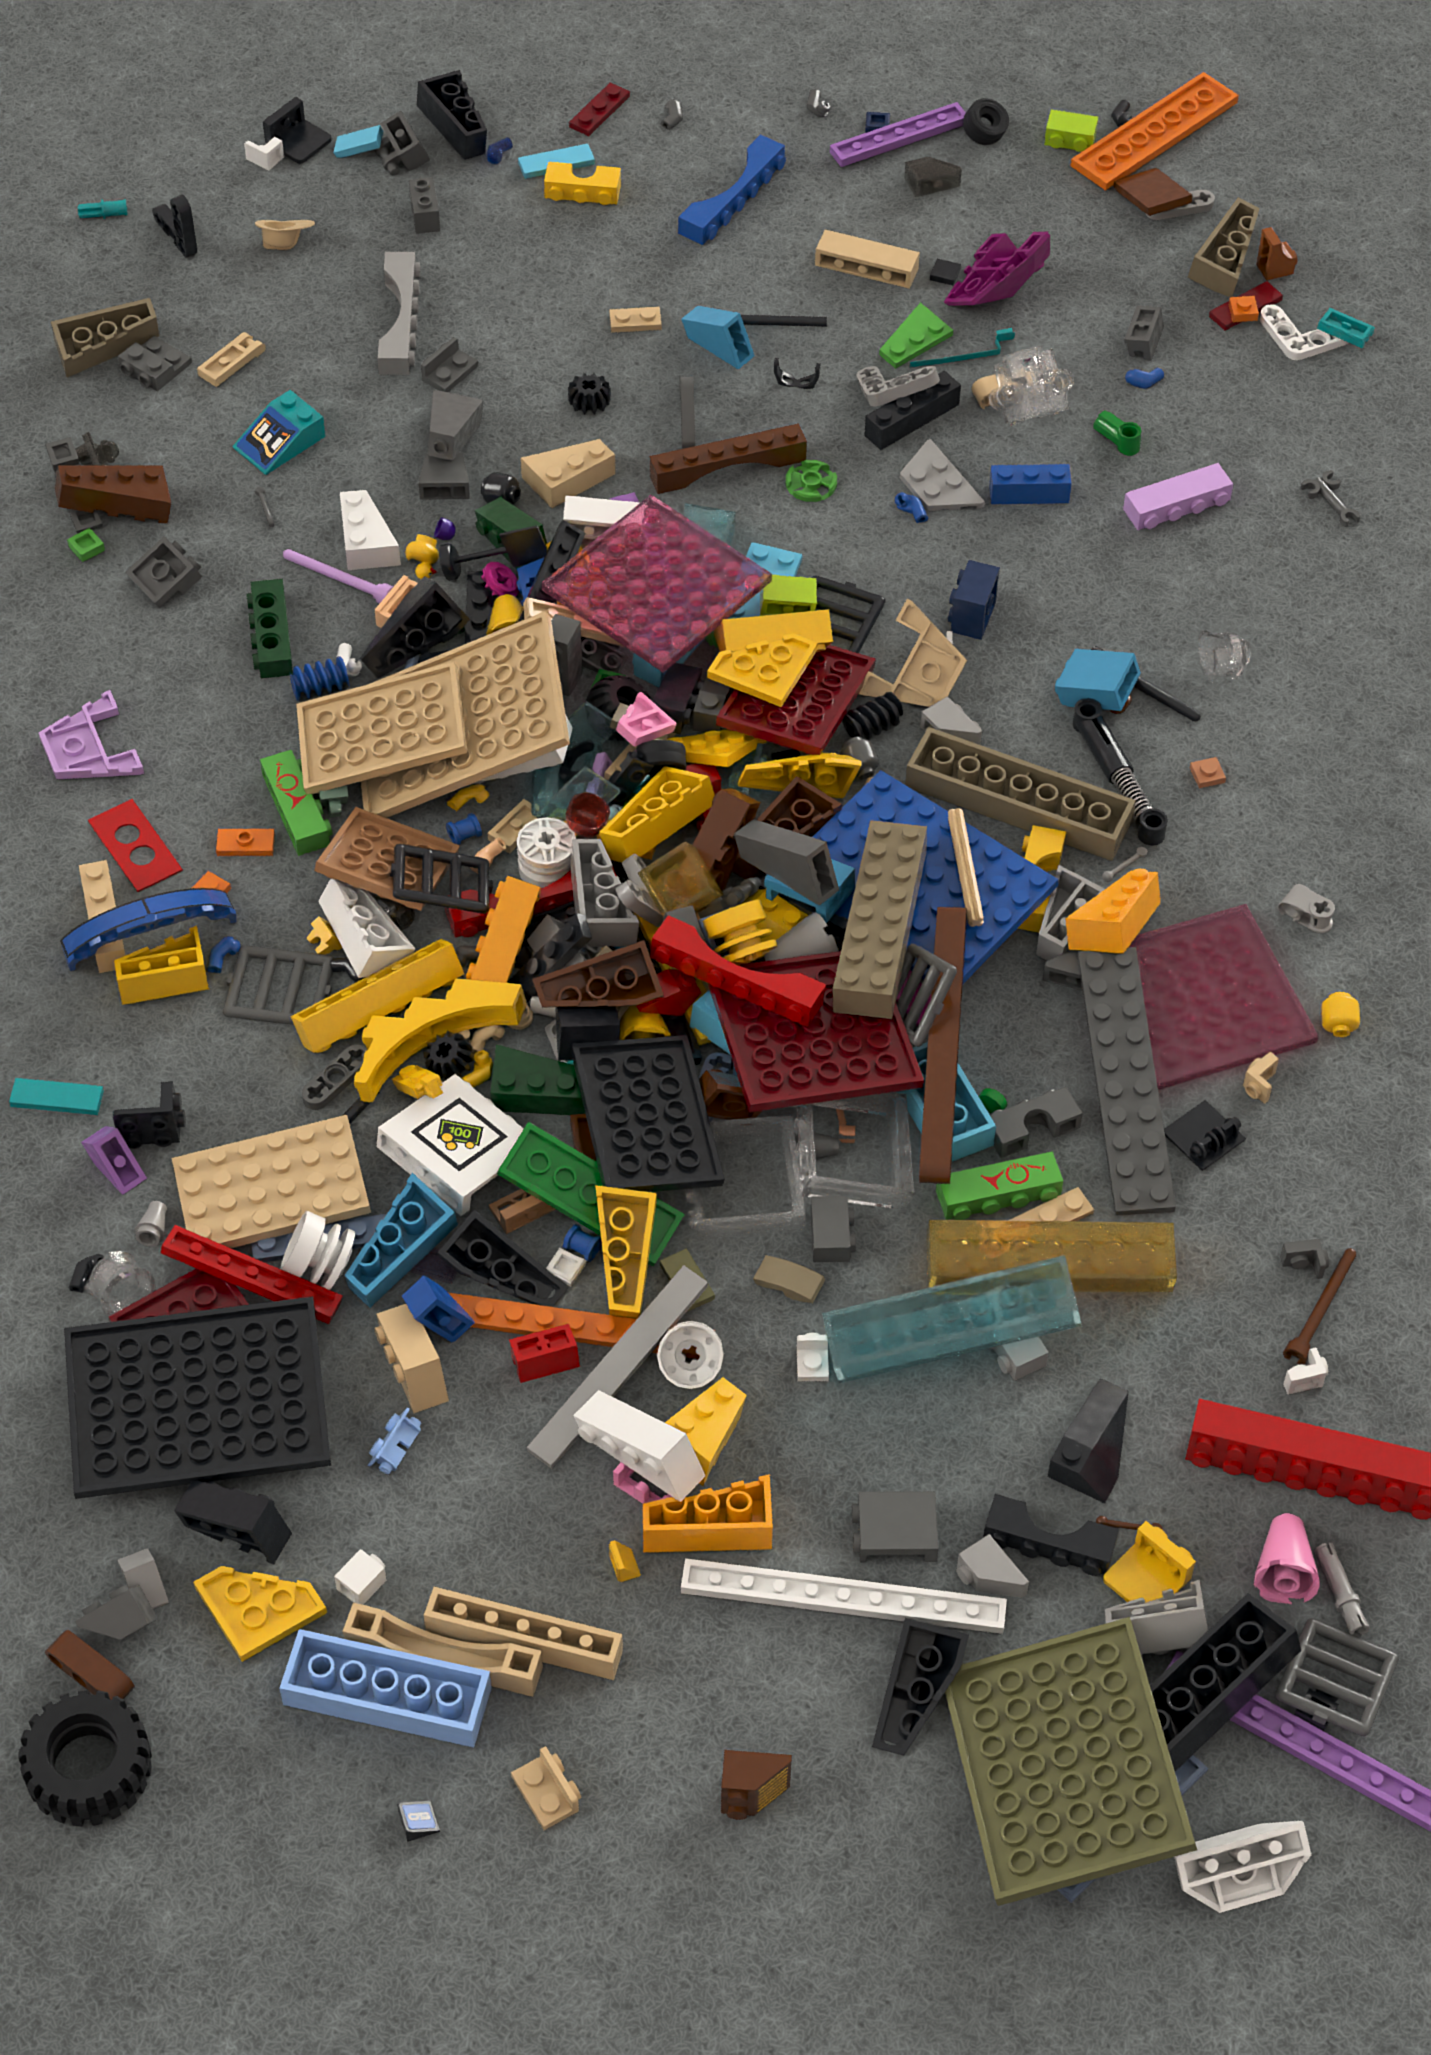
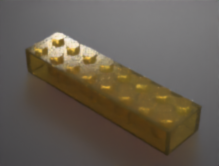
M929 1220L926 1234L928 1291H980L1002 1281L1009 1292H1173L1177 1281L1174 1223Z

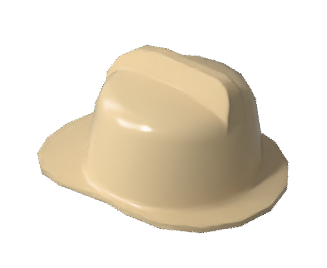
M311 220L256 221L255 225L262 230L264 248L288 250L297 244L301 229L309 228L315 225V222Z

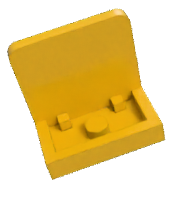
M1145 1521L1137 1530L1134 1545L1104 1574L1103 1582L1126 1602L1143 1597L1146 1603L1162 1598V1591L1172 1589L1174 1594L1178 1593L1191 1580L1196 1561L1188 1550L1178 1547L1170 1541L1162 1529L1156 1526L1153 1527Z

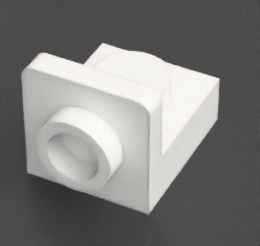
M807 1333L797 1336V1381H829L828 1335Z
M1317 1348L1309 1350L1308 1366L1301 1364L1287 1370L1284 1380L1287 1394L1323 1387L1329 1370L1326 1359L1320 1357Z

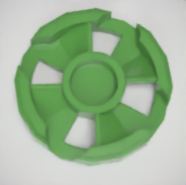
M818 460L801 461V466L794 468L793 465L789 468L786 474V488L791 495L799 500L818 502L827 499L834 493L837 488V474L830 471V466L827 463ZM819 470H823L829 476L822 478ZM821 485L829 488L828 493L823 496L817 491ZM800 487H803L802 491H801V490L794 491L795 489H798V488H800Z

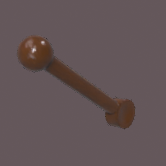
M1099 1516L1096 1519V1523L1132 1530H1138L1142 1525L1108 1520L1105 1516ZM1159 1523L1151 1524L1153 1527L1156 1526L1162 1529V1526Z

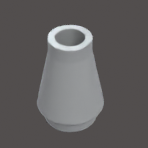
M160 1201L151 1202L147 1211L136 1225V1240L140 1244L154 1247L164 1239L165 1215L167 1211L164 1203Z

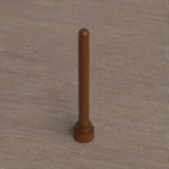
M1348 1248L1345 1250L1299 1337L1288 1342L1283 1351L1286 1359L1290 1360L1291 1356L1299 1358L1297 1364L1301 1365L1307 1362L1311 1347L1309 1343L1356 1257L1354 1249Z

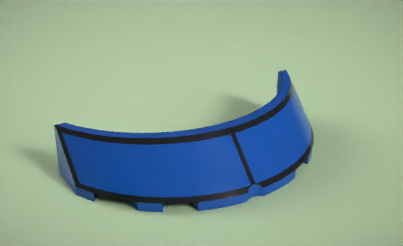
M190 888L169 891L140 898L98 914L72 929L60 942L68 967L72 971L76 969L75 965L79 961L93 956L98 948L110 942L200 916H207L210 920L229 918L230 923H235L236 912L227 893L219 889Z

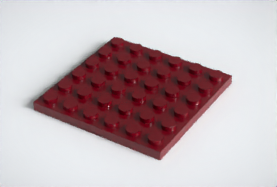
M841 951L738 965L752 971L768 974L801 973L826 984L823 1005L808 1027L708 983L749 1112L923 1088L924 1078L896 1002L892 1019L833 1012V985Z

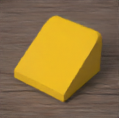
M615 1540L610 1541L609 1557L617 1580L623 1582L640 1577L641 1574L632 1549Z

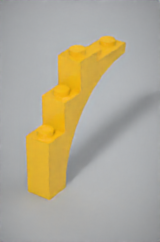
M455 978L451 990L447 991L446 1000L414 997L410 1007L405 1010L404 1018L372 1015L368 1026L363 1029L362 1041L367 1048L364 1053L363 1064L360 1071H357L354 1077V1086L358 1090L361 1101L373 1103L381 1086L395 1069L413 1054L428 1046L427 1042H435L436 1034L444 1037L447 1030L455 1034L479 1027L519 1025L527 1005L521 984Z

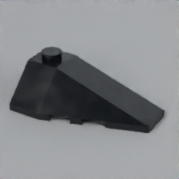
M424 576L404 597L359 659L377 678H380L406 664L409 659L430 651L429 649L433 646L449 641L470 619L437 582Z
M1101 1378L1099 1379L1053 1454L1047 1477L1102 1503H1106L1119 1477L1128 1390Z
M905 1618L872 1744L873 1748L902 1756L906 1754L960 1670L969 1634ZM885 1741L894 1743L896 1745L886 1744Z

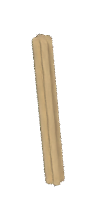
M960 808L950 809L948 811V821L965 908H967L968 924L971 927L981 926L984 923V916L963 810Z

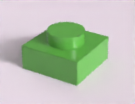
M90 528L67 539L68 547L82 562L105 551L104 543Z

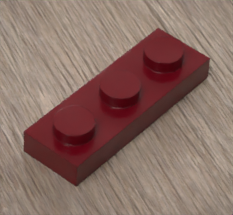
M610 82L569 121V128L590 136L630 97V91Z

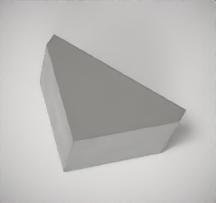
M148 1548L117 1560L128 1589L140 1585L153 1609L169 1603L155 1560Z

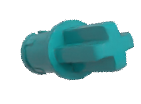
M101 199L99 203L79 204L77 207L79 218L103 217V219H106L105 217L128 215L126 199L117 201H104Z

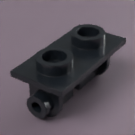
M639 750L630 751L620 764L622 771L616 770L608 781L603 784L601 800L622 806L654 765L641 760L643 754Z

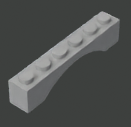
M385 252V286L398 299L401 309L393 327L379 339L377 357L379 375H410V366H415V351H411V348H416V333H412V330H417V315H413V313H418L419 309L418 297H415V295L420 294L419 280H416V277H421V264L416 262L415 252Z

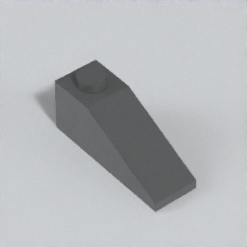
M706 678L699 691L693 710V731L705 733L722 730V727L716 725L717 715L733 693L734 688Z

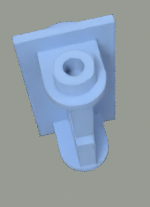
M406 1408L400 1415L394 1413L384 1428L389 1431L385 1439L378 1438L369 1451V1454L373 1457L368 1466L371 1467L377 1462L380 1464V1471L385 1474H390L392 1470L395 1471L397 1469V1466L406 1454V1451L397 1446V1444L400 1443L409 1448L421 1431V1422L417 1418L410 1417L409 1419L406 1417L410 1410L409 1408Z

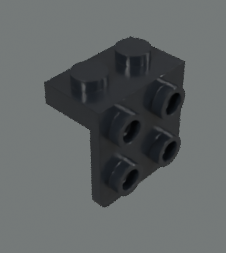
M294 97L263 121L265 144L274 137L282 140L284 156L298 164L307 161L332 141L329 133L305 120L303 100L298 97Z
M173 1081L161 1082L160 1107L118 1109L113 1111L115 1128L119 1130L129 1148L136 1149L141 1147L142 1144H156L160 1147H167L172 1143L180 1142V1127L186 1126L185 1110L182 1109L181 1093L175 1092Z

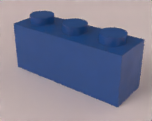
M991 465L989 481L991 504L1069 503L1072 484L1070 465Z

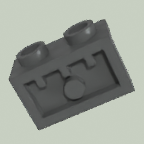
M452 337L447 343L442 344L434 354L423 361L421 364L422 381L439 391L449 392L478 367V360L459 350L458 339Z

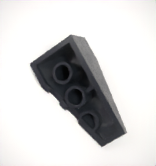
M476 1210L472 1211L436 1254L459 1274L531 1304L553 1307L568 1289L563 1282ZM555 1289V1294H554V1296L551 1297V1298H548V1296H549V1295L552 1293V1291Z

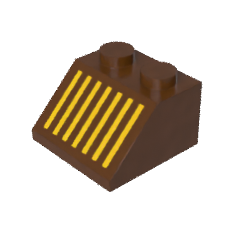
M724 1750L721 1813L727 1814L731 1819L743 1820L747 1818V1815L755 1816L790 1787L792 1755Z

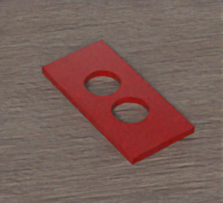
M133 799L88 819V823L137 892L183 871ZM131 825L140 831L138 839L132 843H120L115 838L116 831L123 826ZM139 847H149L155 852L153 861L146 865L134 864L130 860V855L133 850Z

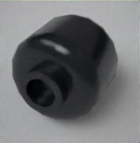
M493 472L484 478L481 484V494L487 504L499 497H502L512 505L520 499L521 489L519 482L511 475Z

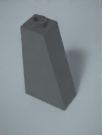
M439 390L433 391L428 446L429 456L454 460L482 422L483 400Z
M755 819L734 833L742 859L766 874L771 875L815 904L821 905L839 891L826 841Z

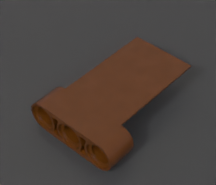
M65 1630L45 1650L46 1656L52 1663L93 1695H96V1692L100 1690L108 1692L110 1700L115 1696L124 1699L135 1688L131 1679L124 1672L69 1630Z

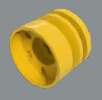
M760 900L737 905L703 920L709 939L723 938L725 942L713 951L717 954L728 952L729 955L723 958L735 965L747 964L758 960L777 947L775 939L765 942L761 941L762 938L773 933L771 928L757 930L756 925L767 918Z

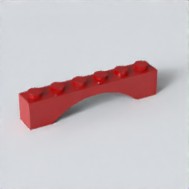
M571 870L557 881L541 888L540 898L534 904L533 915L574 901ZM472 889L462 891L461 898L478 901V891ZM489 894V910L490 908L496 909L499 898H496L495 894ZM445 907V913L455 938L460 936L472 937L478 931L489 929V925L485 924L488 912L481 914Z
M669 915L652 937L650 958L705 981L714 987L732 993L741 999L759 1005L766 1010L784 1016L793 1022L808 1027L823 1005L826 984L801 973L768 974L735 965L713 951L699 936L694 926Z

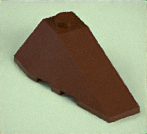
M644 940L532 979L542 1008L637 1006L664 996Z

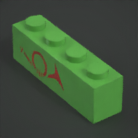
M292 750L260 759L262 776L297 855L300 856L327 847L330 843L329 836L333 835L329 820H323L321 816L323 815V809L319 799L314 800L312 796L314 794H306L304 790L301 759L296 760Z
M1052 1151L951 1173L950 1184H936V1193L945 1219L954 1218L957 1221H962L976 1213L983 1212L989 1215L996 1213L1000 1208L1004 1207L1022 1208L1029 1202L1037 1200L1048 1202L1061 1195L1063 1178Z

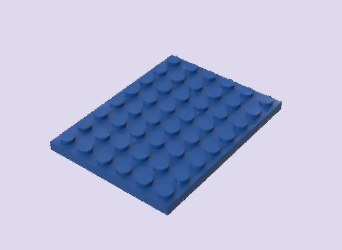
M880 770L813 838L827 842L831 859L855 868L856 887L870 820L927 826V852L907 948L910 944H916L934 954L937 907L965 908L948 821V811ZM966 822L984 923L981 926L971 927L968 924V920H966L963 984L1058 887V879ZM855 889L835 912L836 915L849 918ZM915 958V961L910 969L911 971H913L914 966L918 960L917 958ZM928 965L922 977L923 980L925 979L929 971L930 965Z

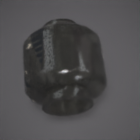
M376 898V902L400 931L408 928L413 923L415 918L414 909L390 899Z

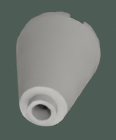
M815 912L808 915L777 939V947L756 962L837 952L838 948L833 935L828 936L827 932L823 929L827 926L826 922L820 914Z

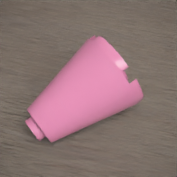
M1290 1513L1281 1514L1272 1520L1254 1575V1586L1260 1590L1259 1595L1270 1602L1292 1604L1288 1598H1304V1602L1317 1594L1320 1587V1578L1304 1523L1299 1517Z

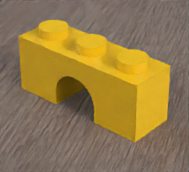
M548 162L544 179L545 198H550L554 201L573 200L578 203L595 202L602 205L618 203L621 188V168L596 166V171L592 176L579 178L573 175L571 163Z

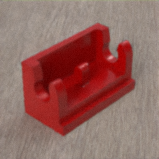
M569 1323L509 1340L513 1363L516 1365L520 1383L580 1367L577 1343Z

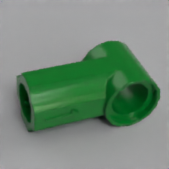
M1106 410L1098 415L1093 428L1115 443L1120 453L1132 456L1140 451L1142 430L1138 424L1124 422Z

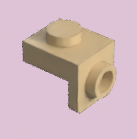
M1271 1052L1262 1059L1256 1058L1250 1064L1243 1083L1246 1093L1253 1099L1258 1098L1264 1104L1269 1101L1272 1089L1267 1080L1276 1073L1279 1060Z

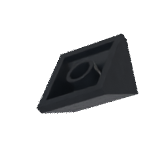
M616 1006L555 1007L558 1061L573 1060L571 1055L572 1043L619 1040L620 1021Z

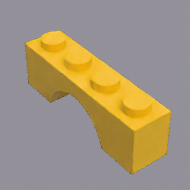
M1033 825L1030 836L1025 835L1022 852H1026L1025 857H1022L1046 872L1057 870L1064 849L1066 831ZM1050 895L1017 929L1040 932Z

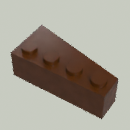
M58 465L55 483L58 507L91 513L96 509L104 511L108 516L118 517V514L135 516L134 520L145 522V518L158 520V523H168L171 498L163 465Z

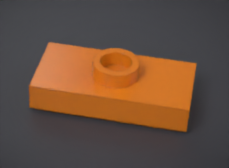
M218 829L216 854L217 856H273L275 830Z

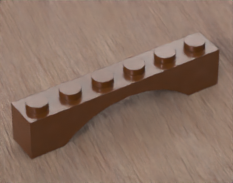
M798 423L650 456V478L657 494L686 488L704 475L731 465L762 463L783 467L801 463V461L806 460L807 440Z

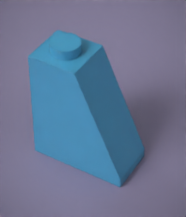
M697 306L681 319L687 337L733 367L740 369L755 356L740 313Z

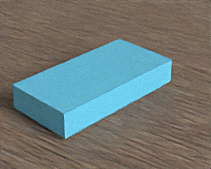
M378 125L337 136L333 153L337 158H343L380 148L384 131Z

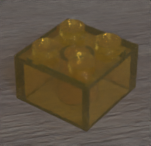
M686 841L638 872L663 918L666 912L693 905L696 913L723 895L696 847Z

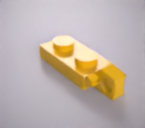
M409 1065L399 1071V1075L392 1078L393 1084L399 1091L416 1099L424 1095L434 1099L443 1094V1090L440 1088L443 1085L440 1076L417 1065Z

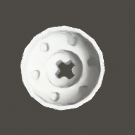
M545 817L525 824L519 831L517 837L518 869L520 878L523 881L543 888L557 881L571 870L572 839H576L575 832L567 823L559 819Z
M305 1211L289 1241L280 1269L301 1277L308 1266L312 1267L310 1282L316 1284L324 1273L321 1286L330 1290L348 1264L352 1253L355 1231L346 1229L340 1239H338L341 1225L335 1224L328 1234H325L323 1232L326 1219Z
M687 1321L678 1323L667 1331L659 1344L657 1358L659 1368L667 1380L678 1387L693 1389L703 1387L715 1378L721 1369L724 1352L722 1342L712 1328L704 1323ZM691 1345L697 1347L696 1353L700 1355L699 1359L693 1358L691 1362H687L685 1360L686 1355L682 1353V1350L689 1349Z

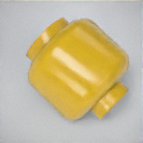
M1346 992L1330 994L1322 1002L1321 1006L1323 1028L1333 1033L1335 1037L1349 1036L1350 1032L1355 1031L1360 1025L1358 1001Z

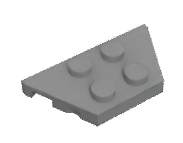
M931 439L924 443L900 472L899 478L914 496L921 500L927 511H939L941 509L959 510L961 507L976 506V509L985 507V501Z

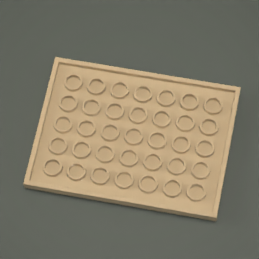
M546 611L375 681L379 682L454 661L458 668L468 753L361 781L364 810L388 818L570 744L551 617Z

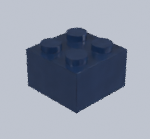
M969 560L965 570H960L957 579V585L959 586L957 589L953 588L949 604L953 605L948 615V622L951 623L952 633L982 640L997 600L1000 567Z

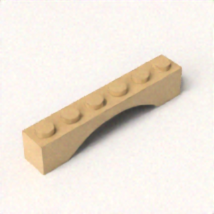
M354 1602L343 1629L344 1639L490 1671L492 1687L531 1697L534 1696L543 1669L542 1651L513 1643L480 1644L443 1637L408 1624L385 1610Z

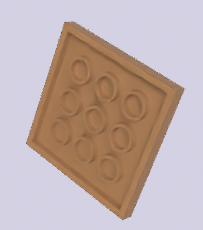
M355 807L317 860L314 871L328 878L350 884L354 888L372 892L381 898L390 899L404 904L408 908L421 911L425 904L399 900L393 897V877H390L391 863H394V847L397 844H405L458 854L460 845ZM405 856L404 889L421 891L422 859ZM433 861V892L446 874L450 864Z

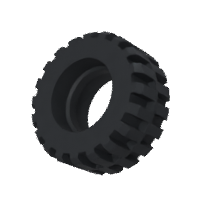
M79 1690L78 1695L70 1697L68 1692L60 1695L61 1701L55 1704L49 1701L42 1706L44 1712L40 1716L34 1714L30 1719L29 1725L31 1730H24L21 1737L23 1747L19 1749L18 1759L21 1764L20 1770L33 1802H37L39 1809L43 1813L48 1815L51 1812L54 1820L63 1824L66 1818H70L73 1826L83 1827L84 1820L91 1819L92 1825L95 1826L103 1824L101 1817L110 1814L112 1820L121 1816L119 1808L123 1805L130 1809L137 1802L135 1797L136 1791L143 1794L147 1786L145 1776H151V1747L143 1722H140L139 1716L133 1707L126 1706L123 1699L115 1696L110 1700L108 1692L100 1690L96 1692V1695H90L89 1690ZM97 1735L115 1743L117 1751L112 1763L102 1773L93 1778L72 1780L59 1775L55 1770V1762L61 1750L77 1738Z

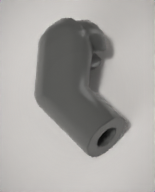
M818 89L810 90L807 109L817 117L827 116L830 110L829 103L825 106V101H820L821 92Z

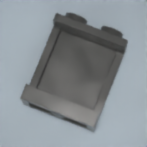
M935 1491L859 1492L858 1504H852V1523H858L859 1533H853V1552L860 1553V1562H866L869 1555H924V1562H937L939 1548Z

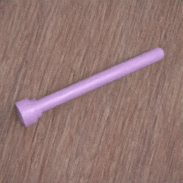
M290 549L283 552L285 559L371 594L379 604L394 587L386 583L372 584Z

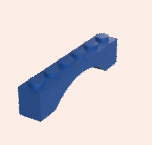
M760 134L747 147V166L739 180L727 191L715 197L692 203L678 217V234L701 245L708 239H714L718 229L722 225L726 226L730 222L731 216L736 211L740 212L750 197L754 198L759 187L763 183L768 184L772 174L784 167L786 157H784L785 145Z

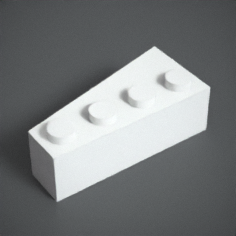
M337 879L329 880L318 902L358 978L368 977L415 951V947L368 891L354 888L350 884Z

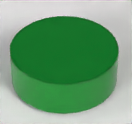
M985 1088L978 1096L990 1114L999 1109L1005 1110L1007 1107L1005 1097L995 1089Z

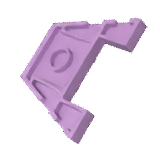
M110 690L101 694L102 698L93 704L89 701L83 705L82 710L72 717L67 715L39 732L40 741L56 779L144 774L143 766L135 749L107 757L93 725V722L119 715L118 707Z

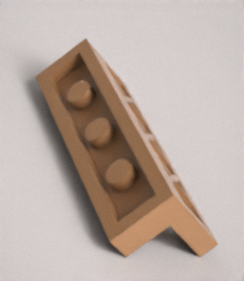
M519 1189L489 1204V1209L506 1234L556 1209L533 1195L527 1197L529 1193L523 1189ZM507 1204H510V1205H511V1206H509V1207H507V1208H505V1209L499 1211V1208H501V1207H503V1206H505V1205H507Z

